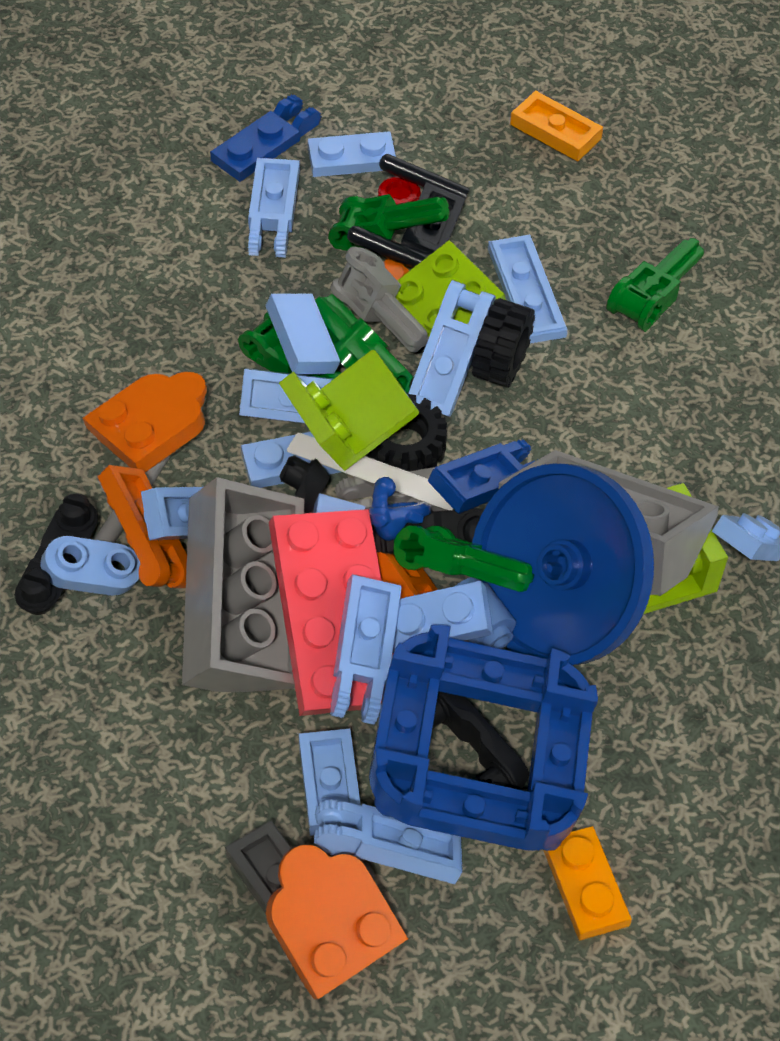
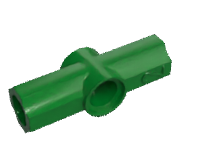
M333 294L327 297L319 296L315 299L340 363L347 369L368 352L375 350L404 391L408 393L413 376L387 350L389 346L361 317L357 319L352 311Z

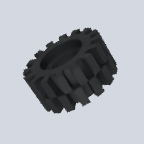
M501 298L494 301V305H491L488 316L484 319L483 330L480 331L478 336V345L475 346L474 354L476 355L472 360V374L474 377L508 388L511 386L517 371L521 367V362L525 359V352L531 341L529 338L534 328V309Z
M408 394L419 410V414L401 429L416 431L422 440L411 445H400L386 439L365 456L408 472L425 469V467H437V461L442 462L446 450L445 417L441 418L442 411L438 406L431 409V401L423 398L421 403L418 404L416 403V395Z

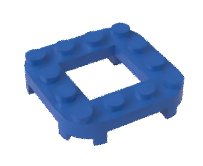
M431 625L429 632L415 635L404 643L399 642L394 651L384 686L369 772V781L375 797L376 809L384 816L393 817L402 823L418 828L522 850L552 851L557 849L573 830L588 796L584 789L592 713L598 703L596 685L590 686L579 670L568 663L571 655L552 648L548 658L545 659L449 638L451 626ZM438 691L537 712L528 791L428 770L430 760L428 759Z

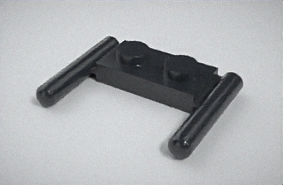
M385 154L379 161L381 170L424 187L419 200L434 197L446 198L449 203L450 216L443 222L407 228L401 243L356 225L348 230L347 239L353 244L414 268L450 239L470 188L395 156Z

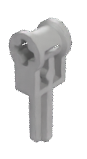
M350 247L345 255L347 263L340 278L333 280L330 286L331 292L342 302L348 304L365 322L382 321L410 352H418L422 347L426 346L429 336L427 335V330L395 298L401 284L385 268L384 262L375 253L361 247Z

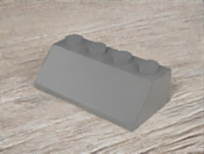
M557 450L552 451L499 482L500 489L507 481L525 470L553 463L586 466L598 470L616 481L635 501L645 519L651 536L654 554V578L650 595L661 596L688 577L718 516L719 506Z
M216 477L189 498L182 685L215 692H256L295 688L268 522L276 515L304 514L303 498Z

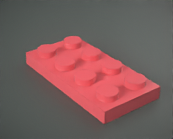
M369 509L276 515L268 522L300 716L331 712L332 692L337 678L333 674L348 579L353 574L381 581ZM352 680L351 699L347 711L361 710L367 683Z

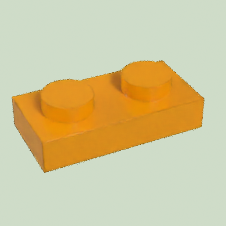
M536 90L511 112L510 125L577 162L602 139L603 126Z
M593 826L571 832L555 850H543L579 941L630 926L631 916Z

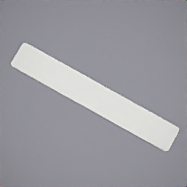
M297 433L287 448V452L308 460L316 458L324 466L374 484L379 478L389 477L395 483L396 492L446 510H453L425 477L366 456L344 471L318 444L314 437L302 433Z

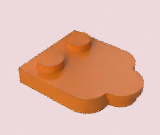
M181 372L171 377L163 374L146 375L83 417L86 428L130 468L143 469L144 472H147L203 430L205 417L201 407L205 402L207 386L204 378L194 372Z
M313 845L294 847L283 856L278 869L281 887L271 895L267 903L266 918L269 927L313 999H320L408 940L366 866L358 858L347 854L329 857L322 849Z

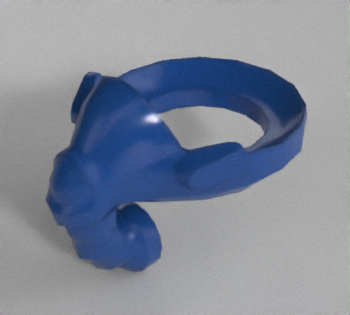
M382 477L375 482L372 494V507L369 508L371 524L374 525L380 538L391 541L396 538V535L405 527L406 523H422L424 516L431 514V506L427 502L388 504L387 499L394 494L396 486L391 478Z

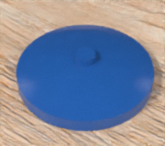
M553 463L536 466L514 476L493 495L486 505L476 526L472 543L482 545L483 550L529 563L534 574L533 582L529 584L527 591L524 592L514 591L481 580L482 583L490 585L516 621V626L512 631L513 638L506 645L509 650L547 659L553 648L571 655L568 663L574 666L590 663L606 656L630 636L642 618L649 601L654 578V554L651 536L645 519L635 501L625 489L598 470L574 464Z

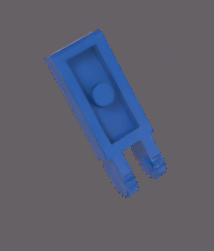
M291 94L286 99L284 98L279 101L273 112H268L210 151L211 161L241 182L255 172L257 158L274 159L299 142L301 136L319 125L320 118L322 117L320 116L321 113L313 107H309L301 112L303 100ZM296 116L292 125L286 122L292 117Z
M523 439L505 445L499 443L435 467L431 472L428 482L459 514L489 502L499 490L500 481L535 462V460L524 465L520 464L528 457L531 446Z

